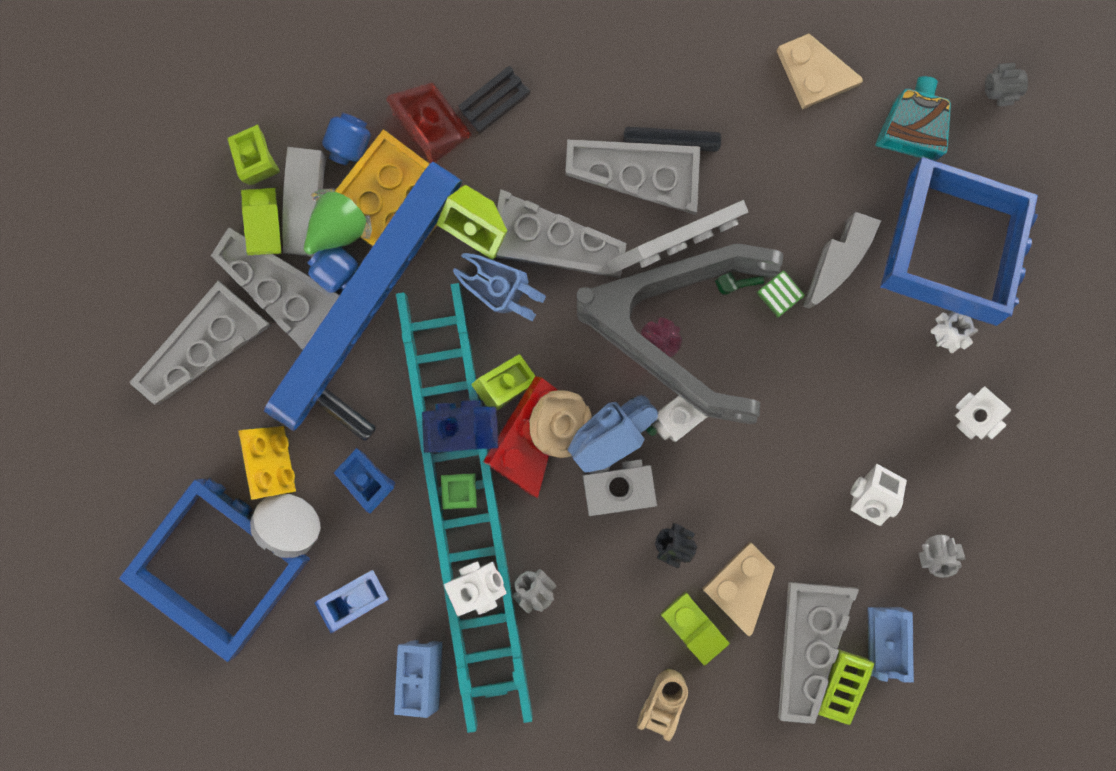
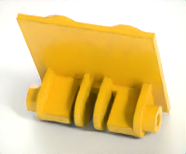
M284 426L240 430L239 436L251 500L296 492L295 474L291 466L288 450L289 443Z

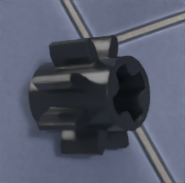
M676 523L672 524L671 529H662L655 541L656 549L660 552L657 559L675 568H679L681 562L690 563L698 547L692 539L695 533Z

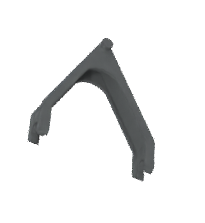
M732 244L594 288L583 287L577 292V318L580 322L592 327L703 415L733 422L755 424L757 423V417L760 415L761 403L759 401L715 393L634 329L630 316L633 309L644 299L732 271L764 277H776L780 272L784 254L774 249Z

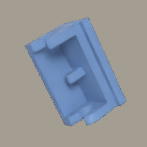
M868 607V659L875 663L871 676L888 682V678L899 679L902 682H914L913 612L902 607Z
M418 640L398 645L394 715L428 718L439 710L442 642L432 641L427 644H419Z

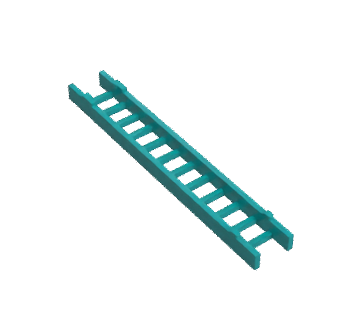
M456 283L451 284L456 316L412 323L407 295L404 292L397 293L396 298L443 586L454 579L451 562L496 555L498 572L502 576L503 586L506 594L503 595L505 613L460 620V616H457L444 586L460 694L462 696L467 733L475 732L478 726L473 697L485 695L488 698L508 694V691L518 690L523 722H532L533 714L512 598L492 469L483 462L489 451L480 397L471 385L476 381V374L460 284ZM457 325L461 348L417 356L413 332ZM463 357L467 381L422 388L420 364ZM468 390L472 414L428 421L424 397ZM474 422L478 447L433 454L429 430ZM479 455L483 480L476 481V489L485 488L489 513L444 520L440 498L442 487L438 486L435 463ZM490 521L494 546L449 553L446 529ZM507 622L511 646L466 654L463 629ZM513 656L515 670L512 672L513 680L471 687L468 663Z

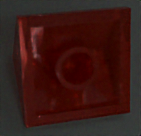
M434 83L394 93L386 98L393 115L429 164L438 161L472 135Z

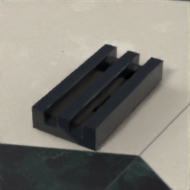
M509 65L458 105V108L478 134H481L529 96L530 90L527 86H524L519 76L515 75L514 70ZM508 79H510V82H509V83H507V84H506L504 87H502L499 91H497L495 94H493L490 98H488V99H487L485 102H483L480 106H478V107H477L476 109H474L472 112L469 111L472 107H474L476 104H478L481 100H483V99H484L486 96H488L491 92H493L495 89H497V88H498L500 85H502L505 81H507ZM514 88L519 90L482 121L478 122L476 118L500 101Z

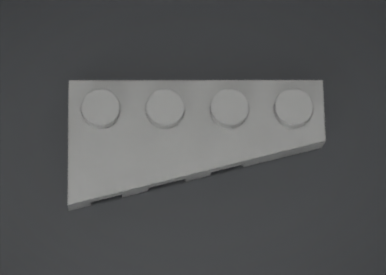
M567 139L566 176L696 215L700 147Z
M500 189L497 210L504 222L507 233L496 255L497 258L621 278L622 270L611 274L606 262L625 253L627 243L590 227H584L570 221L567 217L554 214L540 208L537 204L528 200L524 201Z
M744 200L627 251L607 261V266L611 274L638 262L643 268L661 260L658 253L664 250L670 256L687 248L685 241L693 238L696 244L714 236L711 231L713 228L718 227L720 232H723L738 225L737 218L749 211Z
M231 228L227 229L211 254L216 262L249 293L253 300L277 322L302 350L340 296L335 292H327L309 276L273 254L247 256L245 237Z
M217 281L129 383L154 405H160L272 325L223 283Z
M788 582L778 718L781 721L815 724L829 682L827 679L832 664L835 663L839 652L837 648L843 630H846L850 618L848 615L853 600H856L859 589Z

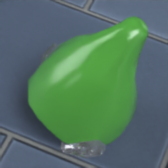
M318 189L311 194L313 200L317 202L309 219L304 251L311 255L325 249L346 246L356 241L361 235L364 239H370L372 232L370 216H364L363 212L350 198L334 192L335 189Z

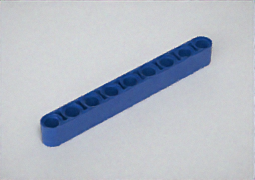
M431 162L269 399L264 409L265 413L292 431H295L302 424L437 224L447 197L460 189L461 179L435 162Z

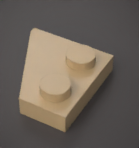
M810 34L782 44L776 50L802 110L858 87L863 82L860 75Z
M748 542L702 589L750 637L753 634L775 566L751 542Z

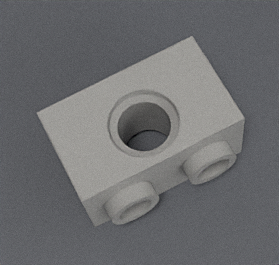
M642 460L622 462L623 469L609 471V467H607L606 469L584 474L583 482L588 515L595 516L657 506L651 465L643 466ZM616 477L624 478L628 484L627 492L619 497L612 495L609 490L610 482Z

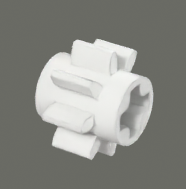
M952 311L949 316L943 312L935 319L939 325L935 326L931 333L935 334L937 347L949 348L950 353H954L960 347L966 349L973 344L970 337L978 332V329L974 328L971 317Z

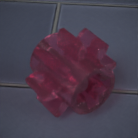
M660 317L658 324L650 321L641 331V335L669 357L674 356L682 344V337L679 334L681 329L675 326L674 322Z

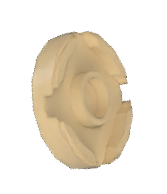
M565 390L551 391L540 398L533 408L530 418V435L534 445L542 453L557 458L572 456L568 448L576 432L592 418L589 406L585 405L582 400L583 398L579 394Z

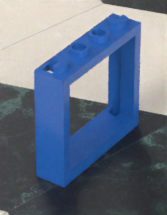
M922 157L909 174L880 287L995 326L999 325L1006 318L1012 317L1014 307L1019 304V298L1016 297V293L1026 272V269L1022 266L1024 257L1028 254L1032 244L1029 234L1038 214H1035L1038 195ZM928 188L1011 215L992 301L907 273Z
M211 478L208 480L195 479L119 579L217 655L229 662L238 656L309 562L310 558L305 554L295 558H282L289 565L236 635H231L145 569L199 497H202L252 536L250 521L253 509L251 506L239 498L231 499L224 493L226 488L221 483L217 484Z

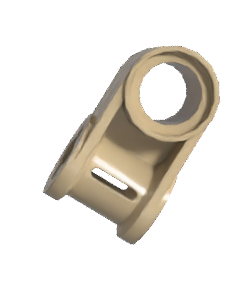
M672 669L659 673L650 695L640 712L637 722L638 729L643 730L647 728L663 735L664 740L670 741L672 739L688 697L687 685L681 673ZM668 682H677L680 685V689L674 695H667L662 691L664 685Z

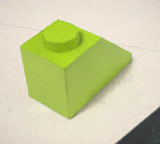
M464 185L447 197L436 224L492 260L496 257L507 233V229L494 202L467 185Z

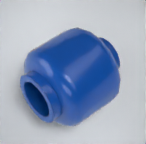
M342 113L341 117L331 118L322 140L323 147L330 152L328 158L346 166L349 160L359 161L364 155L371 138V133L366 128L367 123L346 113Z
M342 247L319 251L307 262L311 266L308 271L310 278L329 293H334L339 289L343 291L358 268L357 261Z

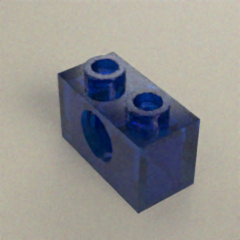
M482 400L461 401V408H456V403L435 404V411L422 412L424 453L498 448L496 407H482Z

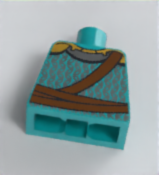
M928 76L918 77L915 90L904 89L896 97L875 146L919 158L925 157L937 161L947 153L951 102L946 98L934 96L938 83L935 78Z

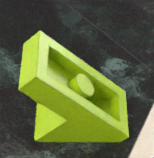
M258 124L227 138L237 175L242 182L254 185L280 173L279 168L269 153L264 135Z
M275 188L241 190L247 256L281 253Z
M519 354L479 377L471 385L490 412L495 409H501L526 391L535 375Z
M686 592L660 613L704 666L730 644Z

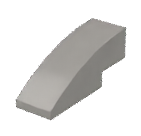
M287 147L283 191L282 235L284 254L313 257L316 254L308 255L304 251V243L311 213L317 200L325 194L323 182L326 156L321 150Z
M858 212L853 213L847 218L840 241L831 239L823 247L803 307L810 309L833 293L850 276L870 247L881 220Z

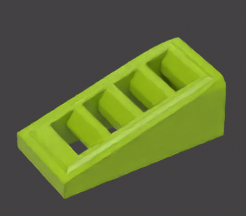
M838 649L839 652L835 663L832 664L827 679L829 682L818 715L850 725L875 663L867 658ZM849 665L858 668L857 674L844 671L845 666ZM843 677L854 681L853 686L850 687L839 683L840 678ZM835 690L849 693V699L835 696ZM831 702L846 706V709L843 713L828 707Z

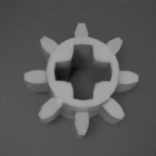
M935 535L928 538L925 544L922 545L923 552L919 553L922 568H929L930 574L942 578L956 574L959 568L962 567L960 561L965 559L962 545L955 544L954 538L946 535Z
M541 569L536 574L531 571H525L514 583L517 592L512 595V598L527 613H530L532 609L542 612L554 601L551 590L556 588V584Z

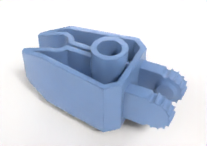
M462 253L461 256L477 266V273L480 274H476L473 277L460 269L454 268L453 272L463 286L493 311L499 313L514 311L533 321L536 314L530 308L518 304V301L523 292L531 299L542 303L546 295L528 285L529 281L525 272L480 255Z
M637 395V397L629 400L621 407L617 402L608 403L576 432L568 451L584 473L606 469L642 446L645 439L641 433L657 420V409L645 395Z

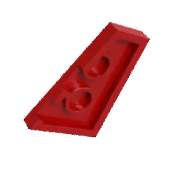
M537 376L534 377L483 461L529 495L538 498L549 455L542 453L534 445L530 435V418L533 408L540 398L551 391L558 390L545 379Z

